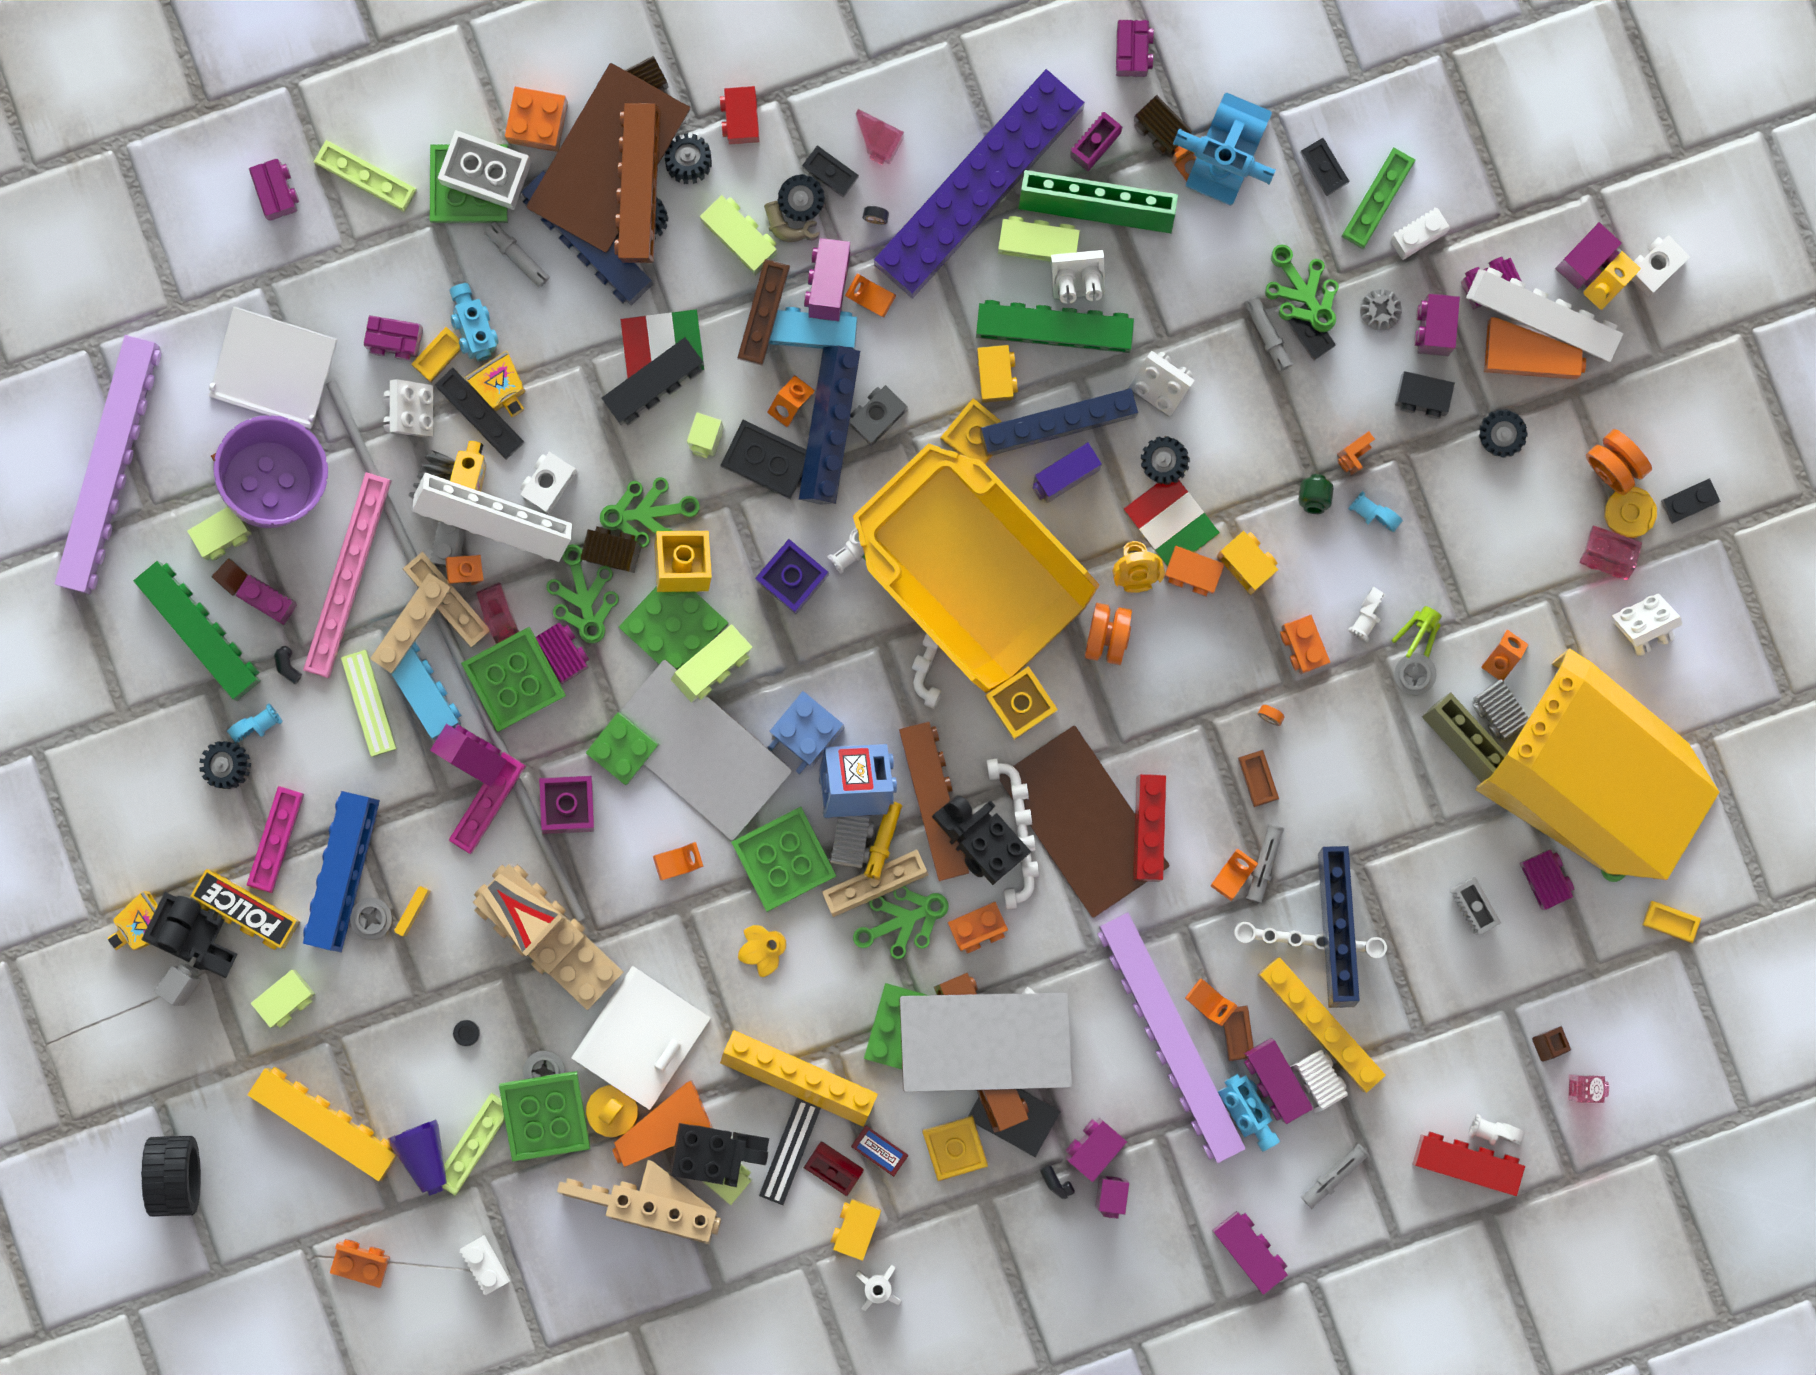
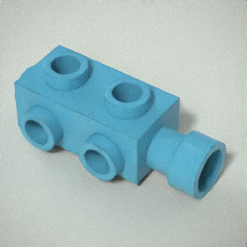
M468 283L458 284L450 288L449 291L452 300L457 303L454 307L453 315H450L453 329H459L462 337L459 339L460 349L463 354L468 353L469 359L476 358L477 361L487 360L492 357L491 353H494L498 344L497 334L494 329H490L488 323L490 320L488 309L486 306H482L480 299L472 301V292ZM474 311L475 317H470L467 314ZM478 334L483 335L484 340L479 341L477 340L476 336Z
M1236 1074L1224 1082L1226 1087L1218 1091V1094L1244 1138L1254 1133L1259 1140L1257 1144L1262 1152L1280 1142L1275 1132L1272 1133L1267 1125L1273 1121L1270 1116V1108L1261 1101L1256 1093V1084L1249 1080L1246 1075L1240 1078Z

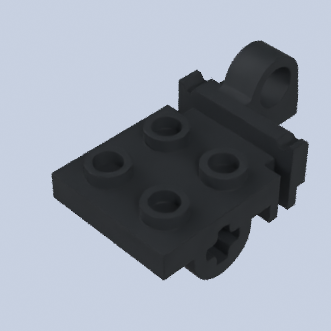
M957 795L933 814L932 818L951 838V845L956 841L959 843L956 850H962L966 855L965 863L968 869L977 877L985 876L994 885L1026 858L1031 851L998 813L993 816L989 814L995 807L992 801H989L975 814H972V807L969 802L962 796Z
M164 892L141 939L187 962H190L192 957H195L197 959L193 967L199 970L211 971L224 978L228 976L238 955L214 943L224 923L221 915H218L216 920H213L211 918L214 912H207L201 909V905L196 901L184 896L176 897L167 892Z
M679 1123L670 1176L722 1185L725 1178V1185L737 1187L741 1161L759 1165L767 1164L769 1153L767 1150L770 1138L733 1132V1138L731 1139L732 1132Z

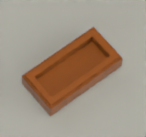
M1260 750L1238 757L1253 807L1279 800L1264 751Z
M1248 1005L1238 1006L1223 1024L1228 1061L1247 1059L1244 1053L1254 1048ZM1227 1008L1221 1010L1222 1015L1226 1012Z

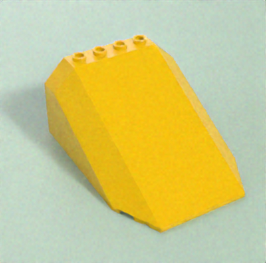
M929 443L853 515L868 571L962 672L985 693L990 692L1015 676L1087 607L1100 585L982 461L959 455L950 450L941 449Z
M1568 649L1553 661L1552 665L1559 670L1511 749L1494 773L1477 785L1475 790L1608 874L1668 880L1720 792L1685 739L1592 662L1573 650Z

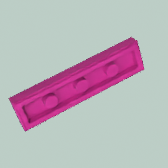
M503 752L501 757L505 758L507 762L493 785L490 787L483 783L449 838L450 842L469 854H472L526 767V765L506 752Z
M278 786L246 886L273 893L304 797L303 793Z

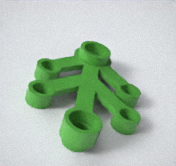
M1277 245L1272 251L1271 261L1275 266L1283 269L1295 289L1280 286L1277 282H1270L1265 289L1266 297L1271 300L1282 297L1306 303L1310 310L1296 308L1289 302L1283 303L1279 309L1280 318L1290 320L1294 317L1309 321L1317 331H1330L1336 323V316L1331 306L1339 288L1338 283L1332 279L1324 282L1322 287L1324 297L1320 306L1315 298L1320 275L1325 268L1324 262L1320 259H1313L1308 266L1309 278L1306 285L1291 263L1293 257L1291 248L1287 245ZM1277 256L1284 257L1285 261L1278 260ZM1318 265L1320 270H1314L1312 266ZM1326 286H1332L1334 291L1327 290ZM1275 288L1277 293H1271L1269 289ZM1283 309H1289L1291 314L1284 313ZM1325 318L1327 322L1322 323L1318 319Z
M658 477L654 480L653 487L637 508L626 510L633 498L639 497L643 493L641 483L632 481L628 484L627 491L616 505H608L602 509L600 522L604 528L611 531L620 529L624 533L636 536L635 541H637L639 536H645L647 541L641 548H646L650 543L649 536L645 532H638L626 521L638 520L655 534L656 531H673L663 527L653 518L683 514L685 517L692 518L699 513L700 504L695 497L686 496L677 504L651 507L659 495L667 492L669 488L667 480ZM657 482H665V488L658 490L656 488ZM635 484L640 487L639 492L636 494L630 491L631 486ZM693 503L695 505L694 510L687 512L685 510L686 504ZM612 513L618 516L617 521L614 523L608 521V517Z
M570 544L567 546L562 558L571 567L577 594L562 586V583L557 579L550 580L546 588L551 595H559L581 608L584 619L570 613L563 604H558L554 607L553 615L556 619L565 620L577 627L581 638L585 642L590 644L598 643L605 635L603 622L612 607L618 605L619 596L613 591L606 592L603 596L604 603L595 616L592 605L605 583L612 579L613 572L607 566L600 567L597 570V577L588 591L581 567L582 549L577 545ZM576 551L578 553V558L576 560H570V552ZM602 570L609 571L610 575L608 578L602 579L600 577ZM552 583H558L559 590L556 592H552L550 590V585ZM609 595H615L616 601L613 604H609L606 601ZM558 608L566 610L563 617L557 616L556 611ZM591 626L597 628V633L593 636L588 634V628Z
M903 886L901 888L906 890V896L903 898L897 897L896 889L893 891L894 897L899 901L909 900L922 907L910 911L887 902L880 896L878 898L882 900V906L874 908L872 905L873 900H871L869 905L872 910H881L897 916V918L872 929L866 927L857 929L853 935L854 943L860 948H867L872 945L875 938L902 927L896 944L890 949L893 958L901 959L906 954L905 947L915 921L926 916L921 933L917 934L914 939V943L918 948H926L930 943L929 936L935 920L944 917L948 911L947 899L939 893H932L925 897ZM933 901L939 902L941 905L940 910H931V903ZM861 933L868 934L869 940L866 943L859 941ZM925 936L927 938L926 945L920 946L917 943V938ZM896 946L903 948L901 956L894 955L893 949Z

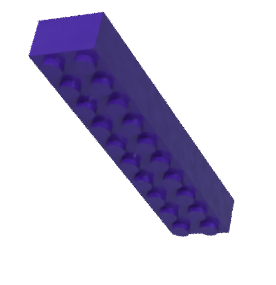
M1045 69L876 256L874 266L913 299L1024 176V171L1029 170L1083 111L1085 102L1050 71Z

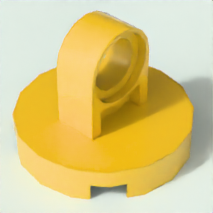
M1138 541L1129 542L1124 546L1123 557L1114 564L1112 569L1115 585L1117 587L1118 585L1124 587L1126 592L1139 593L1152 589L1151 584L1157 580L1160 583L1165 576L1162 559L1156 554L1147 552L1146 546ZM1130 551H1138L1135 553L1128 554Z
M612 1085L598 1088L590 1096L586 1104L588 1123L595 1132L605 1137L623 1135L634 1126L638 1118L637 1101Z

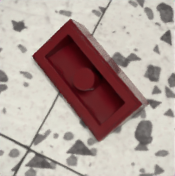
M822 1141L803 1167L845 1196L849 1195L864 1171L862 1167Z

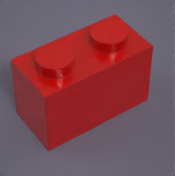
M755 86L724 88L725 96H720L721 112H726V122H722L723 137H728L729 145L760 142Z

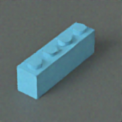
M786 307L785 311L778 310L769 344L817 349L839 345L855 349L857 317H852L850 312L841 311L840 321L809 318V313L801 312L800 308Z
M415 641L392 676L431 739L436 740L446 723L453 728L457 724L460 725L461 722L458 718L462 715L454 703L449 705L444 697L448 692L440 681L436 683L431 676L434 670L427 659L421 660L417 653L421 649Z

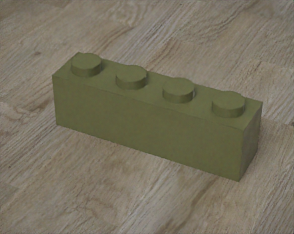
M1451 692L1437 701L1422 716L1481 783L1494 773L1507 755Z

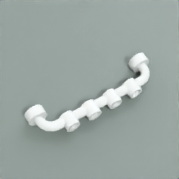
M926 634L922 644L927 647L924 656L917 655L912 669L917 671L913 685L918 696L925 700L924 705L935 709L940 700L942 690L933 686L930 690H927L924 686V679L931 668L939 646Z
M997 758L987 760L989 780L1000 779L999 774H1006L1010 777L1018 837L1030 851H1036L1034 835L1028 836L1027 825H1032L1030 809L1025 810L1024 800L1029 799L1027 783L1021 784L1019 772L1013 766L998 763ZM1031 853L1021 861L1024 878L1023 890L1015 893L1014 888L1004 889L1007 910L1017 909L1016 903L1026 901L1034 891V877H1039L1037 861L1032 862Z
M1249 922L1239 923L1234 930L1235 938L1241 943H1249L1253 939H1257L1267 944L1282 942L1288 943L1293 947L1308 945L1314 946L1319 950L1324 949V946L1320 947L1317 945V939L1323 937V934H1317L1316 936L1304 935L1299 931L1287 933L1276 931L1273 928L1261 930L1255 929ZM1267 931H1271L1274 935L1271 941L1265 939ZM1293 934H1297L1300 938L1297 944L1291 942ZM1373 937L1367 942L1355 940L1356 951L1366 952L1371 958H1380L1387 951L1386 942L1382 938Z

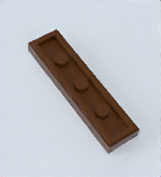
M768 259L764 260L738 353V360L763 366L790 265Z

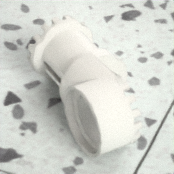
M857 528L851 532L850 540L845 543V547L834 555L830 554L827 556L833 566H836L835 568L840 575L853 562L860 561V556L864 553L860 542H858L859 534Z
M1375 587L1370 590L1361 605L1359 618L1353 627L1348 628L1352 635L1355 634V637L1358 635V639L1364 642L1369 641L1368 636L1373 627L1381 622V619L1373 613L1386 594Z
M1476 1114L1473 1119L1474 1123H1471L1473 1127L1470 1126L1468 1136H1478L1488 1140L1490 1145H1494L1499 1136L1504 1139L1506 1138V1140L1510 1139L1511 1142L1520 1145L1525 1131L1505 1123H1491L1483 1120L1481 1115Z

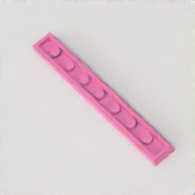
M365 472L306 659L304 671L330 678L392 482L390 479Z

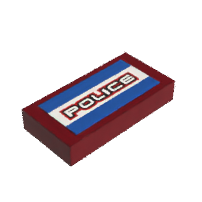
M867 1125L851 1146L893 1177L909 1156Z

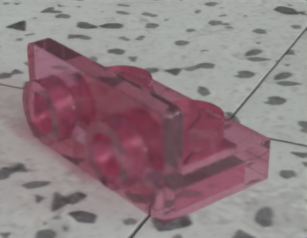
M1593 525L1579 563L1590 569L1600 570L1616 578L1628 580L1636 568L1642 542Z

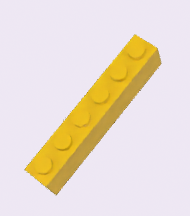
M1280 957L1275 958L1258 974L1363 1092L1367 1093L1386 1076Z
M735 1030L732 1032L720 1064L863 1127L878 1093Z
M264 1068L247 1094L249 1097L377 1181L383 1180L398 1157L387 1139L378 1140L373 1136L374 1131L363 1124L360 1127L351 1122L353 1117L340 1109L338 1112L334 1111L329 1107L331 1103L323 1097L317 1095L314 1098L307 1093L309 1088L302 1083L295 1081L293 1084L285 1079L287 1074L279 1068Z

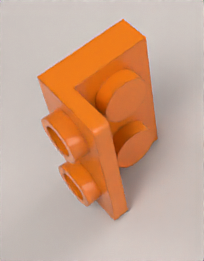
M1370 431L1337 453L1339 456L1337 461L1346 473L1350 471L1351 474H1354L1363 468L1357 458L1372 448L1369 443L1374 441L1375 438Z
M1312 615L1281 626L1283 631L1280 632V636L1284 646L1289 645L1293 655L1289 656L1295 671L1299 669L1300 674L1331 663Z
M996 902L948 922L959 950L965 949L967 954L981 948L980 942L989 939L993 943L1004 938L1003 932L1008 930Z
M345 1239L344 1243H337L335 1247L337 1250L330 1273L381 1288L390 1260V1256L384 1255L385 1250L376 1247H370L369 1250L359 1248L360 1243Z

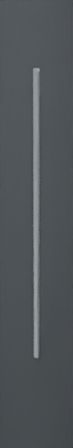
M336 381L328 382L326 386L366 472L380 476ZM387 494L383 509L408 562H411L417 555ZM436 610L433 616L493 745L501 750L500 756L503 752L509 754L500 733L496 731L461 664L466 660L447 620ZM519 777L513 787L573 917L577 921L585 919V916L547 834H542L541 821Z

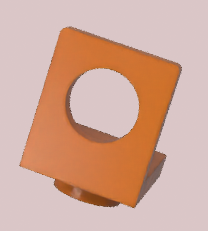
M1178 146L1174 149L1175 154L1171 161L1187 182L1190 174L1185 171V164L1191 160L1195 161L1196 156H1194V152Z
M858 273L845 294L847 298L883 318L896 297L894 293L871 282ZM861 282L859 290L854 294L856 286Z
M793 376L777 393L767 413L788 427L797 411L813 395L815 390L797 376ZM778 405L787 409V417L779 414L777 411Z
M481 555L447 557L445 559L448 584L471 582V585H476L483 581Z
M1506 630L1501 641L1482 664L1481 668L1498 680L1502 679L1504 681L1522 658L1528 644L1509 630ZM1508 640H1512L1515 643H1517L1519 649L1513 647Z
M696 842L653 856L660 881L703 867ZM690 851L694 854L695 863L691 859Z
M1236 849L1210 886L1232 901L1258 863L1239 849ZM1237 858L1244 860L1249 867L1241 865Z
M1201 978L1185 997L1206 1018L1220 1026H1223L1237 1008L1235 1003L1224 998ZM1227 1007L1226 1012L1222 1016L1218 1017L1220 1011L1223 1008Z

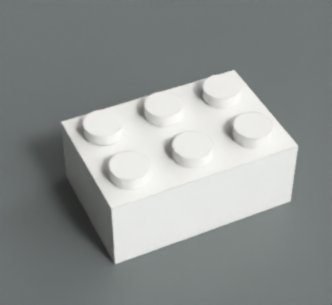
M455 130L438 180L441 185L514 210L532 162L528 155Z

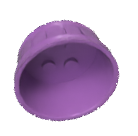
M269 415L245 420L225 435L216 451L214 478L222 500L239 519L260 528H278L301 519L319 502L327 485L328 463L326 462L327 458L321 444L319 445L317 438L309 430H306V427L285 417L273 415L269 417Z

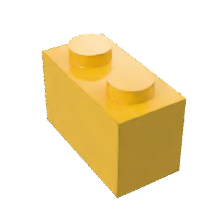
M1009 345L977 348L982 403L1013 400V393H1018L1017 378H1012L1011 367H1015L1014 352H1009Z
M851 1199L850 1204L844 1203L840 1218L844 1219L841 1229L835 1228L830 1241L835 1244L833 1250L863 1261L881 1209L855 1199Z

